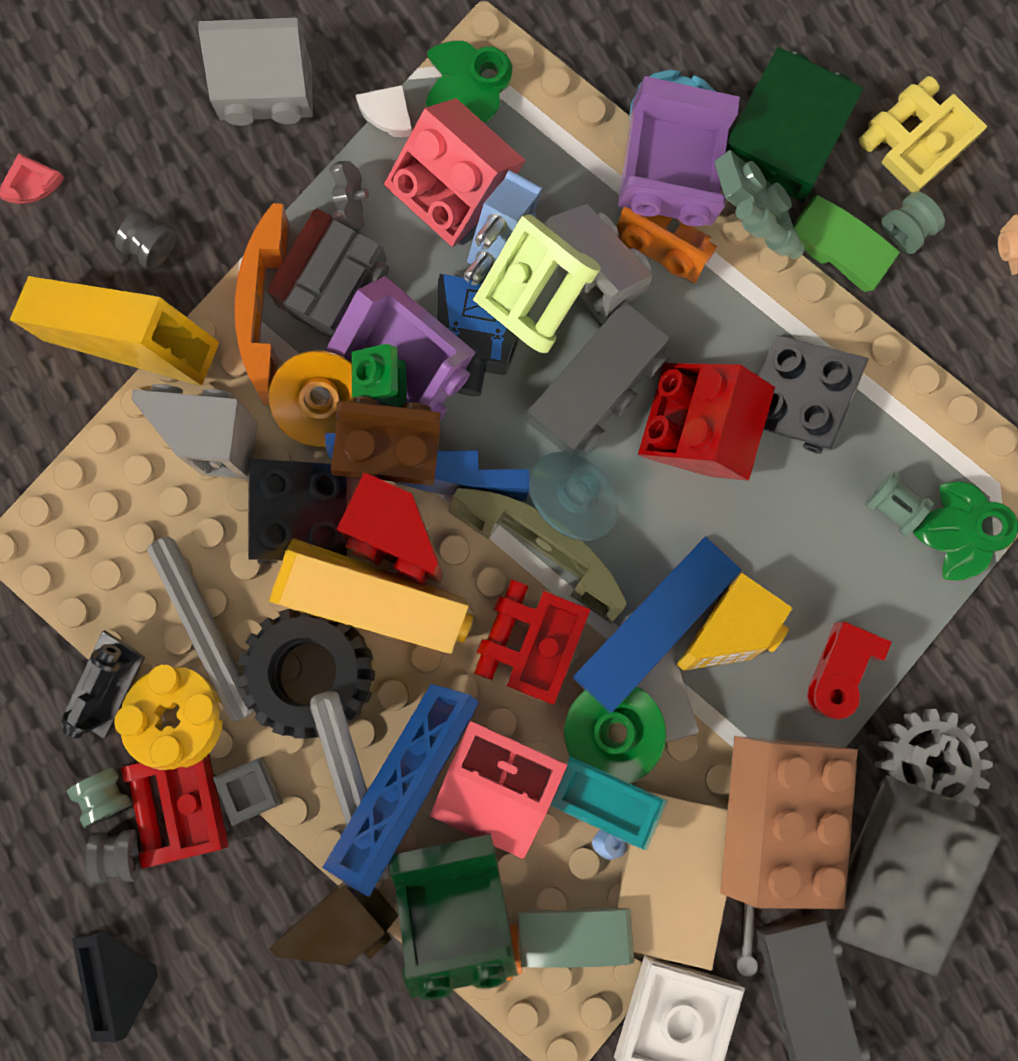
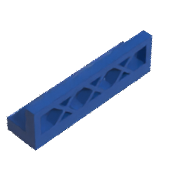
M430 684L324 863L323 869L355 890L367 896L371 895L473 717L474 711L479 704L470 694Z

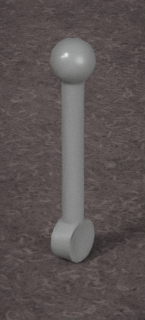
M744 904L742 955L737 959L736 967L743 976L748 977L754 975L758 968L757 962L752 956L755 907Z

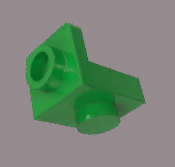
M387 343L352 352V398L368 397L378 400L381 406L401 408L403 403H407L406 361L398 359V349L396 346Z

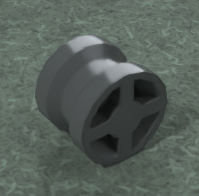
M138 209L127 216L116 234L115 247L124 255H135L138 257V262L141 266L149 271H154L162 265L175 247L177 236L172 228L163 224L157 225L154 223L151 214Z
M136 829L124 830L119 836H109L106 832H94L90 835L86 849V869L88 878L93 885L104 884L110 878L118 877L123 882H135L138 880L141 872L138 853L141 852V842Z

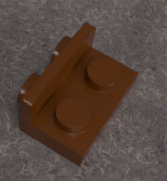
M353 397L350 399V402H337V426L331 464L332 475L361 478L365 472L383 481L434 486L441 426L440 412L432 411V408L428 405L414 402L403 403L401 408L381 406L378 400L368 397Z

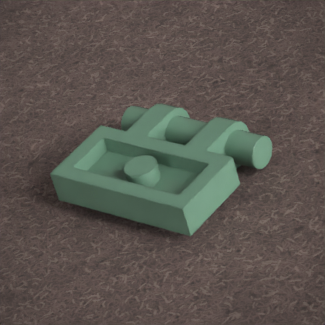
M731 150L716 159L714 163L725 198L737 207L736 216L741 220L743 228L756 238H764L768 248L780 256L787 255L791 259L799 258L804 252L805 245L799 240V234L792 225L788 213L792 203L784 188L777 182L773 185L769 183L754 162L749 161L745 163Z

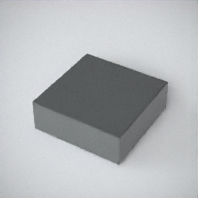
M264 756L213 778L232 826L283 804Z

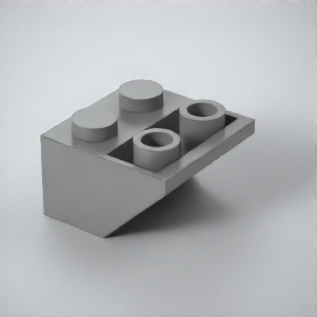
M153 384L151 391L133 389L132 401L173 452L201 475L248 480V459H253L258 422L238 399H234L233 393L219 389H204L202 396L183 394V389L165 384Z

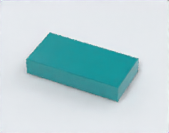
M569 757L567 767L550 806L633 846L647 850L668 801L585 762Z

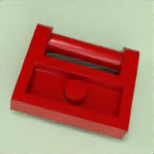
M210 754L197 764L187 768L181 766L176 769L158 770L142 763L120 768L123 783L129 782L142 852L138 853L140 869L229 847L218 792L213 780L214 773ZM155 775L170 843L169 846L164 847L149 777Z

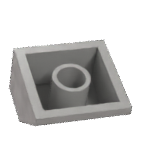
M298 18L198 21L209 97L219 120H225L232 125L244 126L251 124L253 119H273L278 123L293 124L300 121L303 117H313L312 63Z
M588 204L551 216L543 223L578 252L590 256L600 265L601 270L592 283L584 285L578 298L602 325L624 300L632 305L649 290L653 276L650 273L651 266L639 250L636 248L629 250L617 237L619 232L615 224L604 213L597 215ZM559 264L554 270L562 281L568 274V271Z

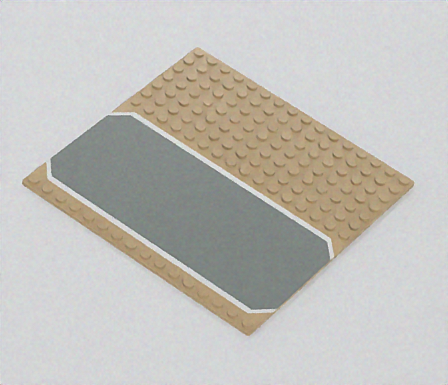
M486 1L479 2L441 43L463 40L477 50L483 47H495L509 57L513 68L511 83L500 93V105L497 113L485 124L526 160L518 175L542 187L543 190L535 210L537 219L544 223L551 216L588 204L597 215L599 213L607 215L617 227L624 208L618 206L630 116L493 5ZM428 58L402 84L412 131L423 110L427 107L426 98L437 79L442 76ZM487 69L482 72L481 76L492 78L498 73L495 70ZM367 122L286 209L285 212L289 221L286 269L266 268L260 343L272 345L278 359L277 370L285 361L297 354L314 350L325 351L332 339L317 329L311 328L293 318L288 313L283 302L333 220L332 213L336 205L333 200L332 191L336 182L331 174L330 167L336 162L351 161L361 174V189H367L369 197L361 200L364 226L356 233L368 237L384 248L387 258L386 265L389 266L387 278L437 319L439 274L464 278L466 270L471 265L467 262L477 225L457 245L452 247L384 186L409 137L391 136L388 132ZM726 199L724 209L712 226H692L704 234L710 235L712 237L710 242L718 246L709 262L705 264L696 284L684 277L671 274L662 264L643 254L651 266L650 273L653 276L649 290L631 306L670 337L664 352L669 357L666 363L742 364L759 376L776 335L868 357V363L832 449L824 448L822 454L812 453L803 448L804 441L763 430L749 481L708 477L643 458L637 454L661 376V369L652 380L643 376L632 390L638 395L620 417L612 412L600 427L606 432L596 446L588 454L580 449L574 458L571 459L528 423V411L602 326L601 322L577 297L555 331L556 341L548 353L538 352L520 339L506 375L485 372L481 396H467L456 393L451 397H447L443 404L447 408V412L441 420L438 451L478 450L479 470L529 469L530 490L526 501L520 502L547 514L579 537L599 557L612 574L627 604L612 623H609L592 610L590 611L554 705L506 687L513 667L499 662L492 681L474 674L480 658V654L476 653L482 638L487 640L497 612L493 611L498 596L504 597L510 579L529 586L523 605L533 609H537L543 591L586 607L570 596L580 582V579L501 525L497 527L488 540L448 512L453 495L423 491L395 482L385 481L412 493L421 512L444 574L440 584L428 579L426 584L464 597L469 605L467 613L473 614V619L464 643L456 641L451 654L354 627L365 638L364 642L367 648L371 649L374 659L371 660L372 670H375V682H371L369 692H372L369 702L364 703L360 710L362 713L358 718L348 723L367 791L430 684L470 694L479 704L470 721L567 764L570 756L564 739L565 720L573 702L585 691L572 677L705 536L742 569L732 582L743 573L793 608L783 623L789 627V631L774 652L771 653L766 649L750 661L685 671L679 667L699 733L666 743L662 757L654 769L645 777L630 784L645 791L728 810L734 736L820 742L847 747L1014 543L1013 541L1007 548L994 552L988 568L981 574L966 580H945L942 574V567L946 552L938 551L925 545L914 536L913 531L908 536H903L899 533V525L877 508L873 510L865 506L867 500L880 483L891 472L895 471L900 475L899 481L922 499L929 497L934 501L930 512L943 508L939 494L941 484L967 482L978 487L989 502H998L1009 507L1014 512L1018 521V428L806 257L801 255L797 259H791L787 255L780 256L768 248L764 238H756L743 228L741 220L736 216L737 207ZM673 218L667 230L675 233L681 221ZM242 258L187 316L188 319L219 341L203 385H194L138 369L0 518V580L88 660L104 630L144 655V662L132 686L159 665L188 668L211 682L147 551L148 545L160 538L169 536L175 540L242 676L244 666L238 665L240 653L246 655L250 645L245 642L250 634L257 635L262 630L259 624L265 619H275L279 617L278 612L292 609L269 602L283 561H278L276 564H258L257 560H248V480L201 475L173 452L132 401L133 389L151 391L153 384H165L183 389V394L202 396L204 389H219L234 394V399H238L258 422L253 459L332 464V459L328 457L326 446L315 447L302 444L290 438L279 428L271 414L270 407L263 405L247 374L238 347L234 313L237 278ZM553 272L531 308L529 318L536 323L563 282L555 272ZM486 273V275L482 278L481 281L485 280L488 273ZM315 387L311 390L313 397L318 400H324L329 397V392L324 387ZM346 477L347 507L361 478ZM892 497V500H894L896 503H898L900 506H902L905 510H907L906 507H904L901 503H899L897 500H895V499ZM989 517L983 520L982 530L985 534L995 536L1001 532L1002 526L998 519ZM347 548V557L395 574L398 573V571L393 569L394 563L382 559L380 565L377 566L353 555L352 551ZM724 591L673 646L677 662ZM516 620L506 647L520 652L530 625ZM844 621L887 639L892 644L885 661H872L869 659L861 682L858 685L860 702L856 711L847 718L832 719L820 716L812 710L808 704L807 691L833 624ZM304 643L294 648L285 658L281 669V682L286 694L293 701L300 704H311L313 696L331 691L336 679V664L332 654L325 647L316 643ZM218 703L220 708L219 719L223 723L220 737L209 753L213 773L218 776L264 756L283 804L259 815L333 882L340 885L343 881L322 868L347 825L320 737L296 739L291 736H281L272 732L273 729L271 727L262 726L254 719L257 715L255 712L242 720L232 721L229 719L223 705ZM178 705L164 712L161 723L163 728L166 726L176 728L179 725L180 720L176 716L177 711L180 709ZM616 723L611 728V737L618 743L623 742L627 736L626 727L621 723ZM465 731L394 854L474 837L430 817L445 776ZM549 806L524 859L494 846L509 925L517 924L518 951L520 953L518 913L527 910L574 911L583 907L615 908L627 851L622 857L612 860L604 859L594 850L592 840L600 829L552 806ZM389 876L384 881H378L375 887L398 913L396 890ZM398 916L388 931L402 943ZM634 952V963L630 965L577 968L522 967L523 974L513 976L512 981L506 980L504 984L498 987L478 989L471 985L453 990L531 1061H590L626 1017L644 954ZM652 957V958L659 959V960H662V961H666V962H669V963L671 962V961H669V960H665V959H661V958H657V957Z

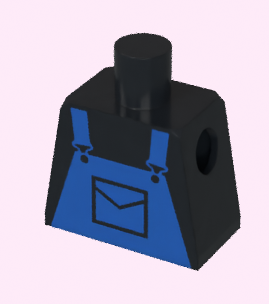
M439 274L437 320L476 352L465 369L470 373V376L457 393L467 396H481L485 372L506 375L520 338L473 301L484 281H480L477 285H471L473 279L467 283L463 277Z

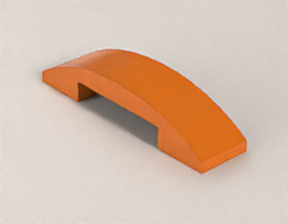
M273 203L263 215L247 244L241 261L235 292L234 313L238 347L247 374L264 406H269V388L278 365V359L272 345L260 343L266 268L286 269L289 221L283 204Z

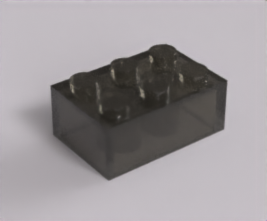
M886 775L848 863L845 909H829L836 940L938 976L1001 838L986 811Z

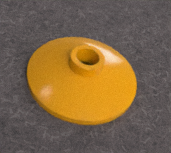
M319 350L303 352L285 361L276 371L269 388V407L279 428L297 442L309 446L325 447V433H336L337 402H350L352 398V363L338 354ZM315 387H324L328 390L329 397L324 400H318L313 397L311 390Z

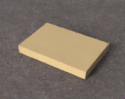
M650 792L668 802L648 849L642 850L628 844L615 908H630L633 951L635 953L712 970L726 902V895L720 892L728 810Z

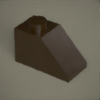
M342 882L292 925L269 950L278 958L348 966L362 953L368 959L376 955L392 939L388 929L399 915L376 887L371 895L367 896Z

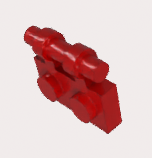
M510 579L504 597L498 596L493 611L497 612L487 640L482 638L476 652L480 654V658L474 674L492 681L499 662L513 667L506 687L554 705L591 609L545 591L542 593L537 609H533L523 605L529 586ZM516 620L530 625L520 652L506 647Z

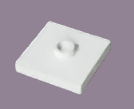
M644 955L614 1054L615 1060L724 1061L745 988L738 982Z

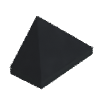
M107 933L72 938L91 1042H117L125 1039L158 977L156 965Z

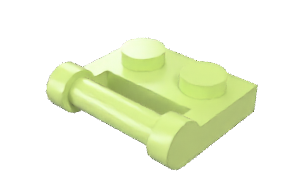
M532 214L524 215L518 221L473 301L528 346L538 352L548 353L556 341L555 331L584 285L594 281L601 267L593 258L578 252ZM559 264L568 271V274L536 323L527 314Z

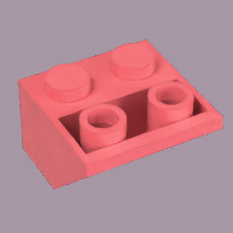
M455 98L426 107L423 110L384 186L453 247L478 224L485 201L504 180L507 172L510 170L518 174L526 160Z
M470 721L445 776L430 817L474 837L491 834L494 846L524 859L549 809L567 764Z

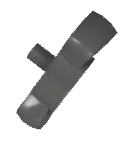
M339 161L330 167L331 174L336 182L332 191L333 200L336 205L332 218L333 221L336 220L357 232L364 226L361 200L368 198L369 194L367 189H361L362 177L358 168L351 161Z

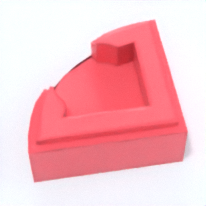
M18 153L0 186V199L11 203L38 201L56 190L64 180V176L60 172Z

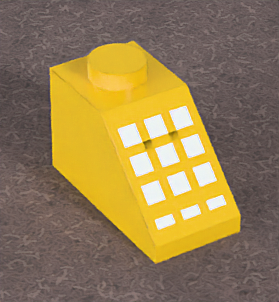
M741 573L726 588L676 665L685 671L750 661L766 649L772 653L781 644L789 631V627L783 623L793 608Z

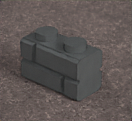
M332 220L283 302L288 313L298 321L332 338L357 290L384 276L387 277L389 266L386 265L387 258L384 248L368 237L357 234L351 228L336 220Z

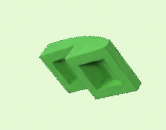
M818 195L812 197L793 224L794 229L799 234V240L805 245L804 250L821 264L831 262L864 292L872 291L876 288L900 253L862 221Z

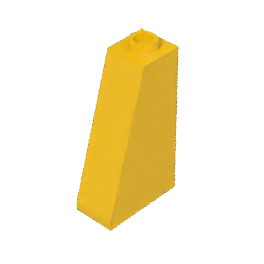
M28 276L10 318L12 322L45 342L202 386L219 345L218 340L160 297Z
M292 538L287 548L269 598V602L449 654L452 653L456 641L464 643L473 619V614L467 613L469 605L464 597L427 584L421 585L404 576Z

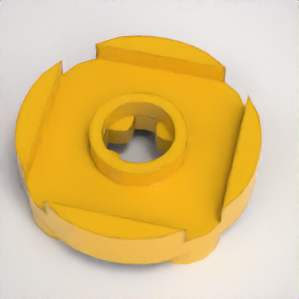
M159 665L154 667L150 673L140 678L129 690L122 703V708L115 716V729L121 734L126 750L138 762L158 770L176 769L181 766L187 768L204 759L216 745L222 731L223 721L219 719L220 708L218 704L222 703L213 684L202 675L184 667ZM178 705L180 709L177 711L176 716L180 720L179 725L176 728L166 726L163 729L161 723L164 712Z

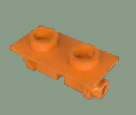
M625 206L616 228L619 232L617 237L630 250L636 248L641 253L662 264L671 274L684 277L696 284L705 264L709 262L718 247L710 242L712 237L682 222L675 233L667 230L673 220L672 217L662 215L641 216Z

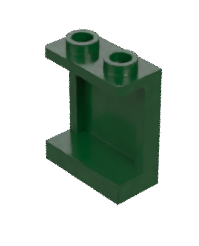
M777 46L727 141L726 152L731 150L745 163L749 161L754 162L769 183L772 185L776 182L779 183L789 196L804 203L864 88L853 83L843 73L830 72L811 63L805 55L799 52H788Z
M491 834L397 853L392 856L388 865L390 877L395 886L405 961V968L402 969L403 981L412 998L420 997L422 1000H438L449 996L452 993V989L471 985L478 989H490L504 984L509 977L518 976L498 860Z

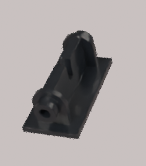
M106 630L102 631L61 719L64 725V734L77 739L81 738L84 733L93 731L101 738L106 739L114 724L115 716L121 709L122 703L144 662L145 656Z

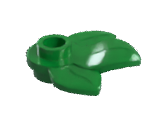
M463 40L441 43L428 50L427 57L442 76L437 79L426 98V106L429 107L457 98L482 122L486 123L491 120L499 109L500 93L510 85L512 80L513 68L509 57L495 47H483L477 50ZM487 69L495 70L498 73L492 78L481 76L482 72Z
M967 482L941 484L939 494L943 508L935 509L928 513L924 520L913 530V534L925 545L938 551L946 552L942 567V574L945 580H966L984 572L991 562L993 553L1007 548L1015 540L1018 533V521L1014 512L1009 507L998 502H989L982 491L973 484ZM989 517L998 519L1002 526L1001 532L995 536L985 534L982 530L984 519Z

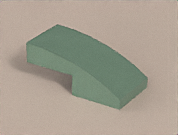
M583 907L574 911L527 910L518 913L522 967L577 968L620 966L634 963L630 908Z

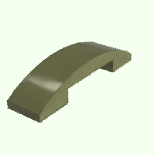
M458 488L452 496L448 512L488 540L497 527L501 525L580 579V582L570 596L609 623H612L626 606L627 602L621 589L599 557L579 537L555 519L523 502L492 492Z

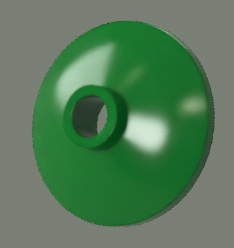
M638 686L630 692L612 713H609L585 690L573 702L566 716L564 739L569 756L628 783L638 781L649 774L658 764L666 745L667 730L662 711L656 701ZM616 723L623 724L627 730V736L621 743L614 741L611 737V728Z

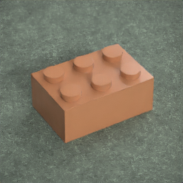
M734 736L721 894L755 908L845 909L858 750L820 742Z

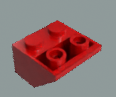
M665 363L637 455L708 477L749 481L775 386L742 364Z
M364 472L337 528L347 540L345 547L350 549L353 555L377 566L380 565L382 559L394 563L393 569L398 571V575L409 578L421 585H426L428 579L440 584L444 574L413 494Z

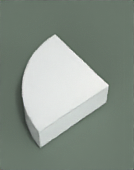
M402 85L356 95L359 109L368 122L394 137H409L411 135L412 129Z

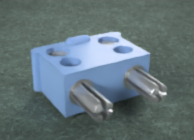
M510 170L507 172L504 180L483 205L467 262L471 264L464 274L467 283L473 278L471 285H477L486 273H489L521 216L532 214L537 218L535 210L543 190L541 186Z

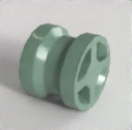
M916 191L904 199L901 209L891 210L883 217L882 227L884 233L902 252L914 254L924 245L925 237L935 236L945 227V218L939 206L929 196Z
M115 768L97 773L66 791L70 800L78 803L82 811L80 821L83 828L93 826L132 805L128 795L121 793L116 784L119 776Z

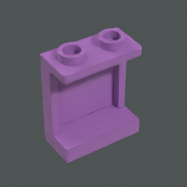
M644 76L633 100L618 206H626L641 216L662 215L677 218L683 224L689 226H712L724 209L726 201L725 195L720 194L721 182L714 161L726 153L728 131L738 115L740 97Z
M384 276L358 289L325 351L338 354L352 363L353 351L387 343L396 346L398 349V359L406 361L407 403L414 402L428 405L432 408V411L441 413L442 420L447 412V408L443 404L447 397L455 395L469 378L470 373L465 369L476 352L387 277Z

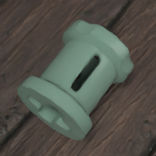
M893 471L875 489L865 506L870 510L877 508L900 526L899 533L906 537L924 520L933 507L934 501L929 497L925 499L920 498L899 481L900 475ZM892 497L899 503H901L904 507H906L907 510H905L902 506H900L898 503L892 500Z

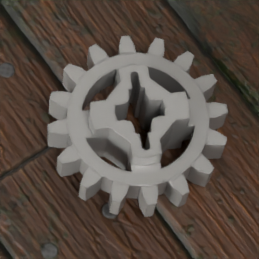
M924 709L922 720L916 712H908L904 714L906 727L899 724H890L887 727L894 736L892 742H878L877 746L887 752V758L876 761L875 767L887 770L888 777L884 778L879 785L881 788L895 789L897 791L891 800L893 805L902 807L910 802L909 815L921 818L927 810L929 820L942 822L944 809L951 817L960 818L963 817L962 802L976 807L980 804L973 791L975 788L989 789L990 783L980 777L981 770L992 768L993 764L991 761L982 760L979 757V752L983 751L988 744L986 741L971 740L970 737L976 728L974 724L963 723L957 727V713L945 712L940 719L937 709ZM932 730L931 734H927L924 743L917 746L908 744L916 735ZM957 747H959L962 753L964 765L957 752ZM928 756L934 757V760L941 764L939 773L933 772V769L926 765ZM902 764H905L910 774V784L907 783L904 777ZM953 783L958 785L948 795L935 799V796L941 795L944 787Z

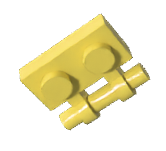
M930 76L925 77L918 85L911 84L899 95V102L888 112H880L869 122V129L859 137L860 145L868 152L873 151L881 142L888 144L892 148L881 163L911 193L919 192L987 128V125L954 93L943 104L939 105L932 98L939 91V84ZM911 115L917 116L922 123L909 133L901 124Z

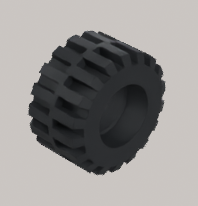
M292 609L278 612L279 617L275 619L267 618L259 625L262 627V630L257 635L250 634L245 642L250 645L246 655L240 653L238 665L244 666L243 676H237L238 688L245 689L247 696L242 698L247 709H253L257 714L254 719L262 726L271 727L273 729L272 732L281 736H291L296 739L319 737L310 708L311 704H300L293 701L286 694L281 682V669L287 655L301 644L316 643L325 647L332 654L336 664V679L331 691H336L339 694L347 724L350 721H355L362 713L360 710L364 703L369 702L372 692H369L371 682H375V670H372L371 660L374 659L371 649L367 648L364 642L365 638L351 625Z

